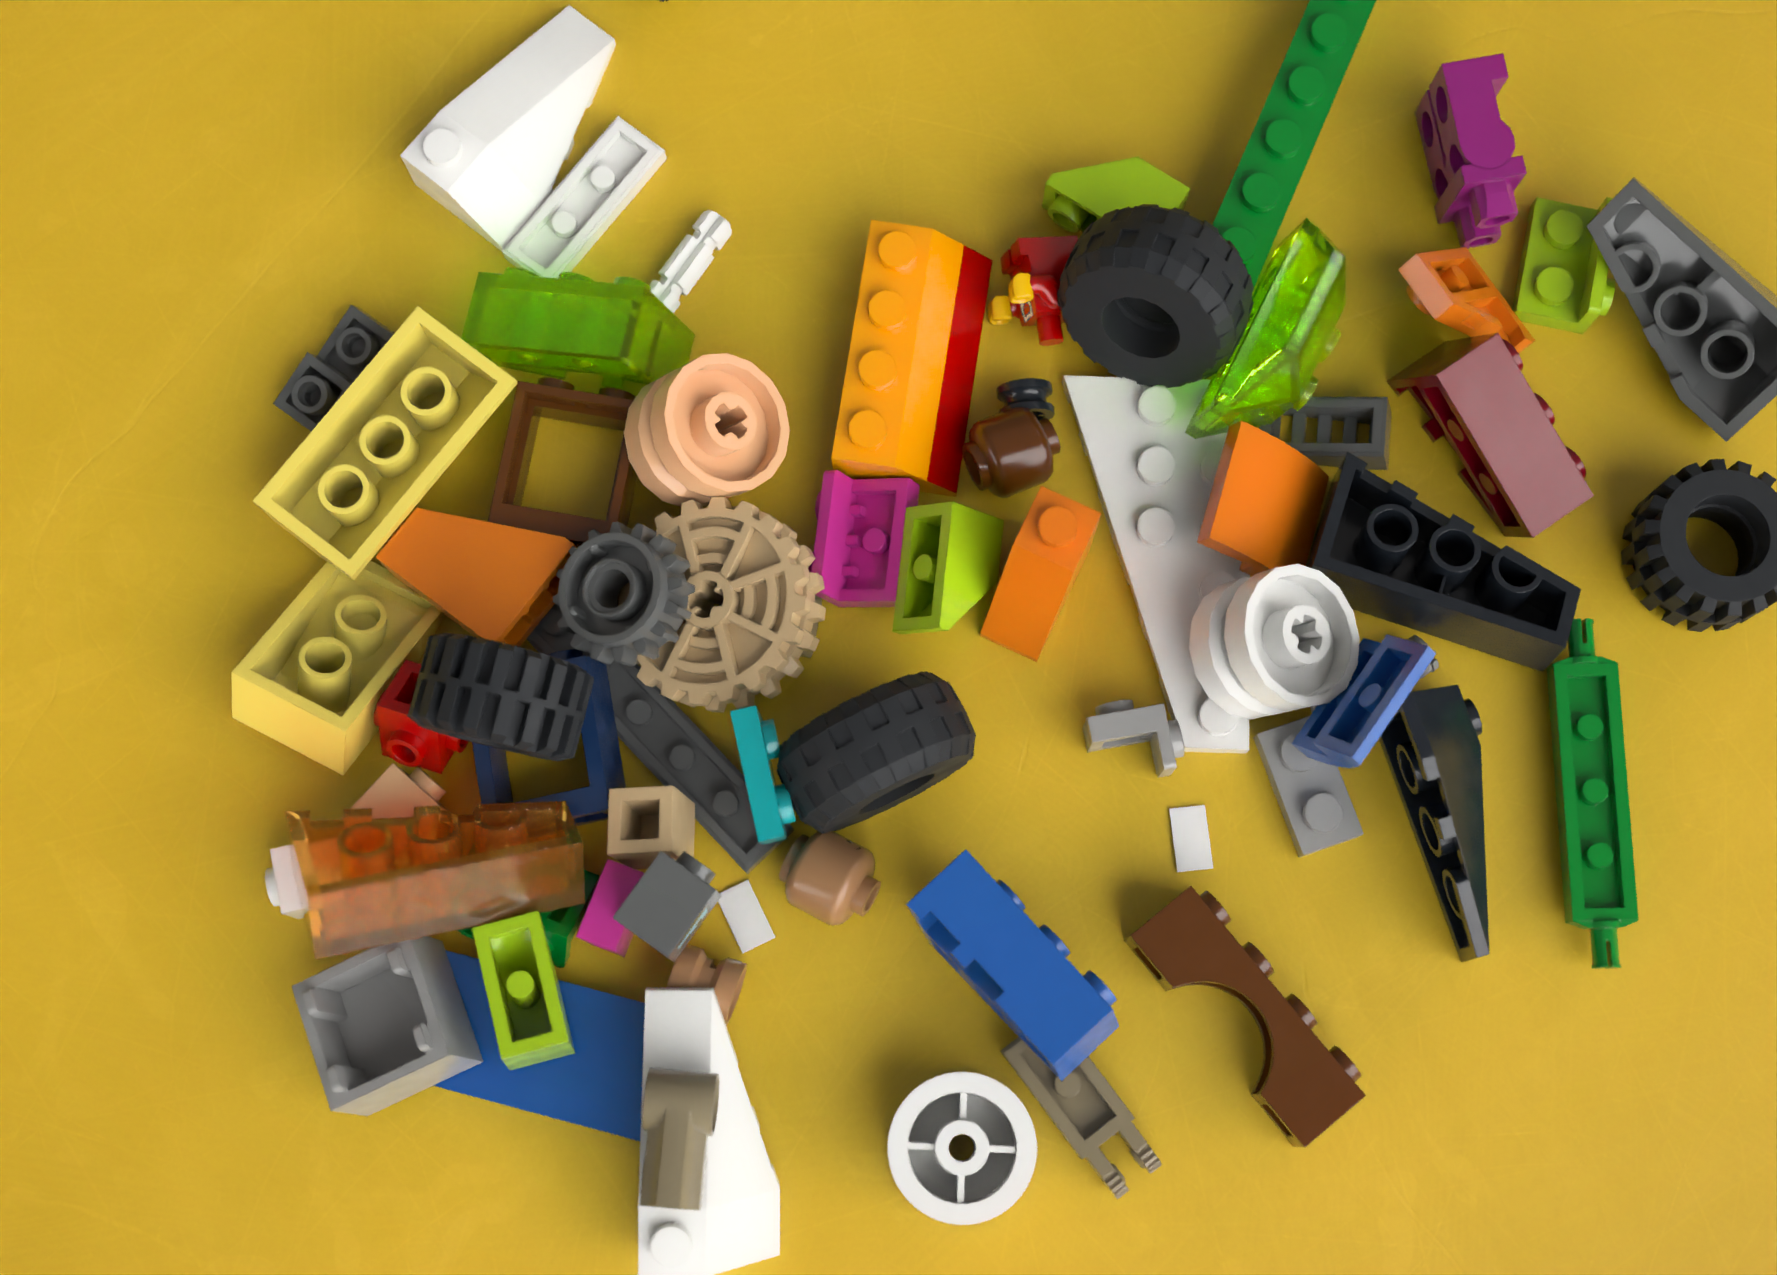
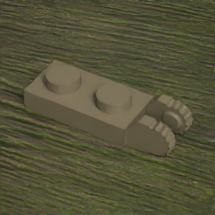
M1019 1037L1000 1051L1079 1158L1087 1159L1117 1200L1127 1193L1129 1189L1125 1184L1126 1179L1114 1164L1108 1161L1099 1149L1101 1144L1118 1132L1129 1147L1131 1156L1141 1168H1145L1151 1174L1162 1165L1152 1148L1131 1122L1135 1117L1089 1056L1061 1081Z

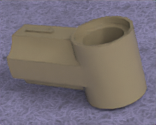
M658 1068L649 1069L643 1101V1130L648 1131L643 1163L640 1206L701 1211L708 1136L713 1137L718 1113L720 1088L718 1073Z

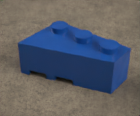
M966 849L906 904L929 944L1061 1081L1119 1027L1116 1015L1111 1007L1117 998L1106 984L1090 970L1082 976L1067 959L1071 952L1062 940L1045 924L1038 928L1023 912L1026 907L1019 897L1002 880L999 879L996 882Z

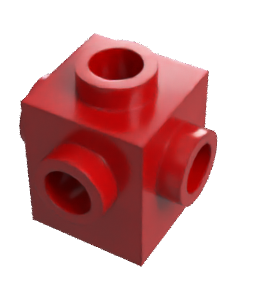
M405 660L388 688L380 696L374 712V724L379 727L382 755L390 757L407 767L418 766L442 774L454 752H463L469 741L422 728L408 717L421 664Z

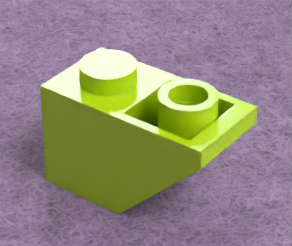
M1133 157L1052 173L1045 184L1042 208L1047 210L1049 217L1061 228L1074 233L1079 230L1084 232L1092 221L1095 222L1100 219L1105 213L1128 206L1134 208V206L1142 204H1159V207L1173 209L1175 207L1184 210L1190 188L1143 159Z

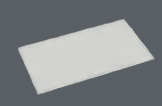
M1205 805L1170 808L1169 813L1177 872L1213 869Z
M749 880L719 893L721 898L718 900V903L742 954L776 938Z

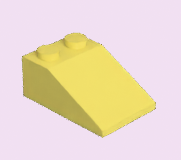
M371 560L355 580L326 562L231 672L232 718L344 775L379 731V727L374 724V712L380 696L388 688L405 660L419 662L426 649L429 636L435 634L445 614L399 581L386 568Z

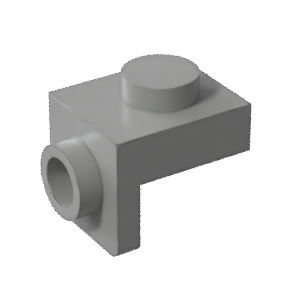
M1133 700L1105 703L1095 707L1096 716L1087 717L1082 728L1087 753L1150 741L1158 778L1170 776L1177 768L1175 758L1184 757L1183 738L1177 719L1167 720L1164 703L1134 709Z

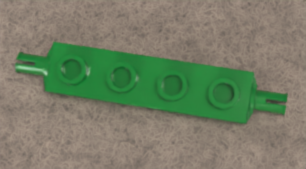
M1581 618L1573 619L1568 638L1569 657L1547 668L1565 924L1590 930L1592 969L1621 968L1617 929L1639 921L1618 662L1595 655L1594 620L1585 618L1581 621Z

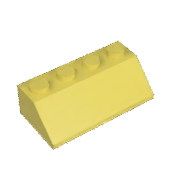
M417 306L255 497L253 502L273 521L309 549L355 580L518 383L515 378Z

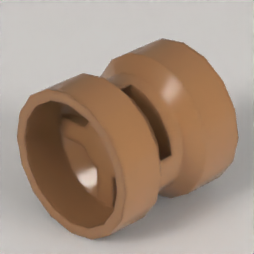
M687 944L674 963L667 987L714 988L727 1026L741 992L747 971V963L728 957L720 961L716 966L714 965V959L708 958L704 949Z

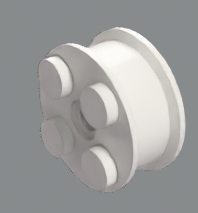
M952 1072L925 1081L904 1099L894 1115L890 1126L888 1159L898 1188L915 1208L941 1222L970 1225L988 1221L1008 1210L1026 1190L1036 1164L1037 1140L1028 1111L1009 1088L995 1079L982 1074ZM958 1134L968 1135L974 1143L973 1154L963 1161L954 1159L949 1152V1143Z

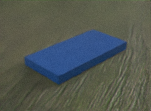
M446 950L484 1062L433 1086L640 1141L645 1003L558 980L575 1053L509 1070L501 1060L479 959Z

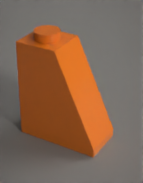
M1043 486L1040 487L1012 545L981 629V637L1035 662L1038 661L1090 551L1102 513Z
M416 508L385 542L376 559L394 577L472 636L520 647L555 604L553 603V596L558 594L560 578L556 576L559 569L564 568L570 558L569 550L571 547L576 546L561 536Z

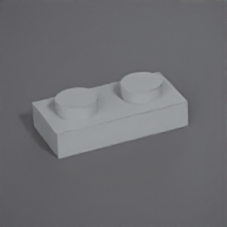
M1310 716L1258 733L1253 738L1299 858L1358 838L1364 834L1338 766L1308 758L1292 744Z

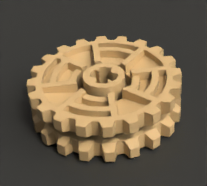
M712 496L708 508H703L699 502L692 499L682 503L681 515L675 518L665 511L655 517L656 536L661 534L676 543L673 554H677L689 561L690 567L684 572L686 582L695 585V592L688 595L687 610L692 614L690 619L683 620L677 630L679 639L676 643L668 641L659 648V657L654 660L643 655H637L636 664L641 665L637 678L649 687L657 686L661 690L662 696L693 708L705 706V709L711 712L724 713L729 703H733L737 709L754 706L755 695L759 693L770 699L780 694L782 691L779 681L786 674L797 679L804 670L799 661L803 651L815 652L820 640L811 633L813 623L825 620L826 608L815 603V594L825 589L823 576L818 573L809 572L808 569L816 559L811 549L805 545H798L796 542L798 534L789 526L780 523L775 517L759 511L758 507L743 500L738 506H732L727 498ZM627 583L621 589L618 595V606L627 599L630 583ZM721 603H723L722 606H715V607H713L714 604H721Z

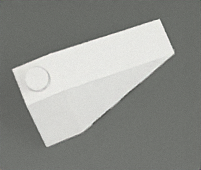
M568 5L442 108L400 156L415 185L502 251L553 192L552 187L564 160H568L575 144L573 137L585 108L591 106L615 49V39Z
M647 987L645 990L638 1197V1275H715L780 1255V1183L774 1165L770 1163L760 1133V1124L754 1106H751L738 1068L739 1062L714 988ZM650 1068L719 1074L720 1088L717 1121L713 1137L708 1136L701 1211L640 1206L643 1163L648 1131L643 1130V1101L646 1079Z

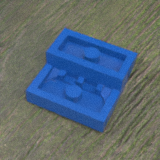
M1388 634L1381 643L1363 638L1359 644L1357 667L1347 688L1330 703L1317 705L1292 744L1308 758L1343 768L1360 766L1436 653L1427 645Z

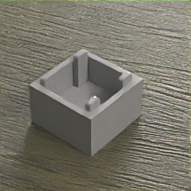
M407 930L292 986L331 1111L370 1116L484 1062L441 940Z

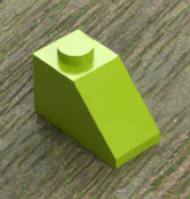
M954 501L906 507L892 632L912 634L948 631L998 582L1004 520Z
M539 911L473 927V935L500 1056L508 1069L514 1070L574 1054L575 1049L561 989Z

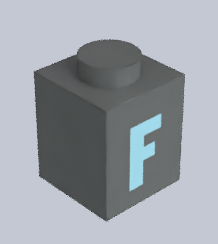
M660 851L615 913L613 919L675 962L721 898L718 891L709 885L716 874L685 851L680 854L676 861Z

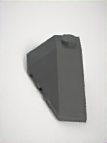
M1633 177L1587 224V228L1621 291L1625 293L1643 327L1642 330L1651 347H1654L1679 399L1727 442L1777 396V296L1639 180Z

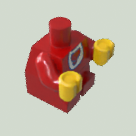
M1078 236L1018 238L1000 258L1002 275L1009 274L1011 279L1008 283L1009 296H995L987 305L989 323L991 325L1005 324L1010 322L1012 317L1019 318L1021 326H1037L1039 345L1051 346L1062 343L1064 341L1062 331L1064 320L1060 306H1058L1057 292L1060 287L1059 279L1078 241Z

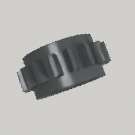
M612 522L610 533L602 534L594 529L588 532L589 540L578 548L571 547L569 550L570 558L564 568L559 569L556 575L560 578L558 594L553 596V603L560 606L563 615L557 622L559 628L575 634L570 643L575 649L588 654L591 652L592 659L611 665L615 659V662L628 667L635 666L637 655H643L653 660L658 658L659 648L668 641L676 643L679 639L677 630L683 620L690 619L692 614L687 610L688 595L695 592V585L686 582L684 572L690 567L689 561L677 554H673L676 543L661 534L656 536V531L643 524L637 523L632 530V528L620 522ZM627 583H630L627 599L618 606V595L621 589Z

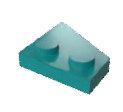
M756 705L730 711L758 842L763 845L785 840L787 835L784 824L796 822L790 794L786 790L785 785H776L771 760L779 758L780 744L774 719L763 721Z

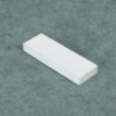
M617 116L502 250L505 259L553 294L666 161L665 150Z

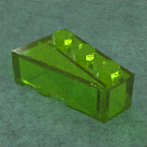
M510 267L505 269L504 274L478 272L461 339L499 367L563 380L566 378L567 371L604 376L602 381L603 388L608 387L622 390L624 380L648 385L665 374L687 364L695 334L651 292V287L647 283L638 279L616 277L613 283L594 282L584 275L572 272H562L558 278L539 277L537 274L525 269Z

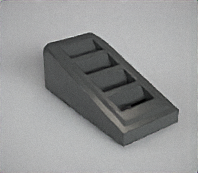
M1262 397L1259 429L1280 439L1281 415L1293 416L1291 443L1286 444L1301 452L1315 464L1340 467L1345 455L1349 452L1368 463L1365 468L1367 470H1388L1391 434V409L1388 397ZM1307 418L1318 419L1316 443H1305ZM1333 420L1344 421L1342 443H1331ZM1359 423L1370 424L1369 443H1357Z

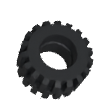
M1710 459L1701 467L1696 462L1682 468L1678 473L1671 475L1653 490L1631 513L1634 519L1625 526L1622 539L1632 542L1621 551L1622 565H1633L1634 572L1626 577L1632 590L1641 586L1647 594L1640 602L1649 611L1657 606L1664 609L1665 613L1661 620L1673 626L1687 619V630L1702 632L1710 626H1713L1714 631L1729 629L1739 622L1740 624L1777 602V492L1771 487L1777 479L1765 471L1758 477L1750 475L1752 465L1737 461L1730 468L1726 469L1724 459ZM1688 518H1703L1713 521L1728 532L1738 552V567L1735 576H1723L1713 573L1698 563L1692 555L1686 540Z
M456 633L432 635L428 638L408 717L422 728L462 740L547 760H566L575 756L594 678L583 668L573 663L514 645Z

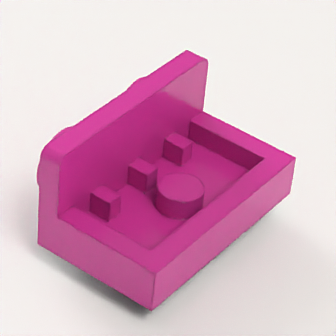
M839 470L824 471L822 489L818 493L815 502V513L818 521L814 551L812 553L816 559L808 567L809 572L818 573L823 576L825 589L815 594L816 596L838 607H895L906 507L918 506L920 490L918 483L910 478L852 479Z

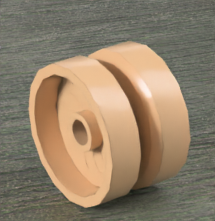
M729 353L702 355L643 387L628 409L624 430L628 459L642 484L662 501L682 507L683 502L692 499L699 502L702 507H708L712 496L728 499L731 496H737L750 491L773 477L785 458L790 434L786 406L773 381L752 362Z

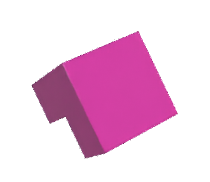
M607 859L576 937L591 945L625 957L634 933L614 920L613 916L644 873Z

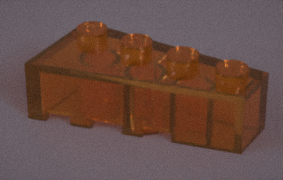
M566 801L478 804L473 815H455L452 812L441 810V805L414 806L413 817L373 818L372 808L344 809L343 819L314 821H311L310 810L285 811L293 875L315 959L348 954L372 947L480 926L539 911V913L550 912L585 903L583 841Z

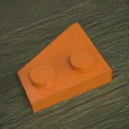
M1466 247L1416 253L1398 269L1409 284L1406 287V291L1410 300L1421 312L1426 315H1432L1436 321L1470 337L1499 333L1500 337L1512 344L1518 353H1521L1535 342V339Z

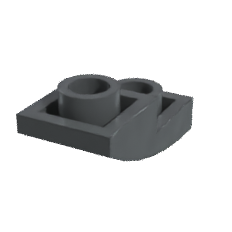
M351 305L318 355L306 353L273 404L312 431L393 336L394 332L361 308Z

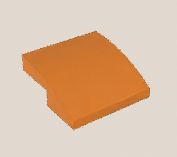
M1242 420L1229 426L1197 543L1241 561L1239 571L1251 576L1276 567L1294 564L1306 566L1329 476L1308 457L1269 433Z

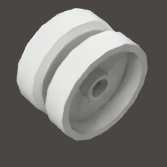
M1300 564L1276 567L1257 573L1252 577L1240 578L1220 584L1206 595L1191 620L1189 650L1194 673L1208 697L1228 714L1251 720L1330 703L1347 688L1358 663L1360 638L1354 612L1341 589L1321 571Z

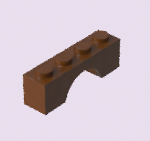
M1190 886L1124 941L1165 991L1191 985L1209 986L1230 994L1248 1009L1257 1023L1263 1042L1262 1069L1251 1096L1293 1147L1305 1148L1366 1096L1355 1083L1361 1077V1074L1355 1064L1340 1048L1334 1045L1328 1050L1311 1029L1318 1023L1304 1003L1292 993L1284 998L1268 977L1274 973V970L1265 956L1250 942L1241 946L1225 926L1231 922V918L1219 901L1208 891H1204L1199 895Z

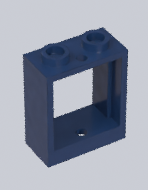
M577 649L562 650L548 654L549 656L580 666L594 678L581 729L590 786L513 803L506 751L472 742L485 833L487 836L515 840L608 820L609 789L626 788L607 666L583 655V651Z

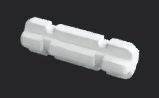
M706 210L701 214L692 226L695 230L693 236L686 234L658 272L661 275L660 280H653L641 295L642 306L650 314L663 321L671 318L681 304L678 300L679 296L688 295L715 258L712 255L713 250H721L732 234L731 224L723 216L712 210Z

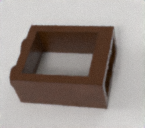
M549 377L539 378L537 384L518 381L488 522L565 537L575 544L577 548L589 540L588 532L593 529L604 534L610 533L612 522H620L628 526L638 476L629 462L624 434L606 520L523 507L521 505L540 417L624 431L628 409L636 398L635 395L625 390L608 387L600 388L598 394L576 391L571 383Z

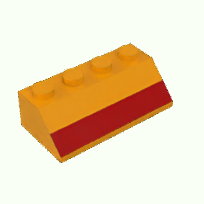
M871 220L831 457L833 470H839L852 479L910 478L920 485L919 492L956 497L963 457L962 445L965 443L993 260L933 228Z

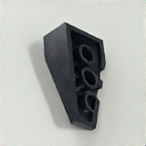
M1457 684L1410 692L1379 737V741L1461 962H1465L1489 954L1482 759L1481 744L1477 737L1482 733V724L1474 703L1469 698L1463 699Z

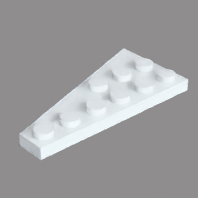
M1063 375L1062 385L1068 403L1071 404L1079 428L1078 435L1085 456H1088L1098 486V496L1127 585L1131 587L1139 612V622L1144 637L1148 640L1160 676L1158 680L1171 720L1177 719L1179 723L1184 752L1246 754L1249 751V719L1228 714L1208 697L1194 673L1189 650L1191 620L1202 599L1220 584L1250 577L1249 574L1239 571L1241 561L1197 543L1229 426L1241 420L1250 424V381L1199 380L1181 387L1166 388L1163 385H1154L1152 387L1140 385L1136 381L1125 377L1121 379L1119 377Z

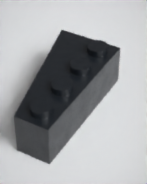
M1347 452L1331 482L1306 567L1321 571L1341 589L1353 610L1543 672L1566 648L1581 589L1507 545L1502 549L1472 532L1475 528L1474 525L1455 514L1450 518L1446 517L1416 499L1418 493L1397 480L1390 484L1365 469L1368 463Z

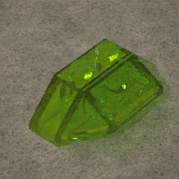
M1306 218L1278 244L1252 296L1254 303L1245 332L1228 363L1224 364L1212 376L1185 430V433L1192 438L1198 439L1227 433L1229 426L1241 420L1255 427L1271 424L1291 407L1296 411L1300 410L1314 393L1319 380L1312 374L1318 362H1323L1330 355L1341 336V331L1336 329L1335 326L1346 305V261L1344 254L1322 229L1310 219Z

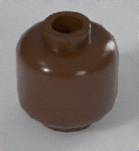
M1015 407L974 423L969 432V442L962 445V453L970 477L979 490L988 489L995 496L1008 498L1045 483L1053 473V455L1060 453V442L1049 419L1038 420L1028 408Z

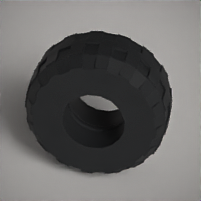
M1142 204L1134 206V208L1128 206L1120 210L1116 209L1107 212L1095 222L1092 221L1084 230L1065 264L1059 279L1060 287L1057 292V298L1067 331L1073 341H1077L1083 348V353L1094 363L1098 362L1108 369L1107 372L1121 379L1125 377L1136 381L1140 385L1149 387L1163 385L1166 388L1181 387L1203 378L1206 379L1216 374L1224 364L1228 363L1245 332L1254 303L1252 301L1254 287L1251 276L1248 274L1238 250L1231 241L1224 239L1218 233V229L1206 220L1201 221L1189 215L1190 212L1175 207L1173 209L1159 207V204Z
M924 671L913 675L909 674L874 687L861 695L839 704V706L821 714L804 727L798 729L790 735L788 740L781 744L778 769L776 771L781 783L785 785L786 790L790 794L793 808L800 820L821 833H828L867 820L920 794L949 777L973 758L976 734L961 701L949 681L946 682L935 674Z

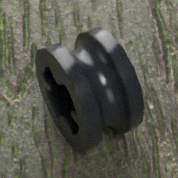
M1037 378L1018 379L1001 384L997 387L996 394L997 399L1004 402L1005 406L999 412L1015 407H1025L1038 420L1044 418L1050 420L1054 417L1055 410L1054 406L1048 403L1046 398L1053 392L1052 384L1047 380Z

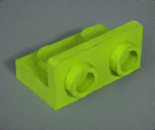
M1536 197L1529 210L1512 310L1522 322L1583 334L1599 315L1605 316L1608 313L1615 292V280L1607 278L1609 267L1588 230L1587 224L1613 198L1606 197L1598 209H1592Z

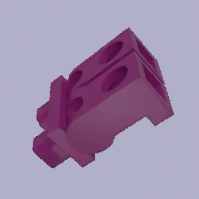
M1503 53L1441 64L1429 85V90L1426 91L1415 110L1433 189L1439 199L1434 206L1437 222L1442 224L1454 221L1460 248H1473L1496 243L1502 236L1500 225L1513 221L1518 215L1513 191L1527 174L1523 155L1512 157L1515 149V137L1510 127L1501 120L1496 96L1509 77Z

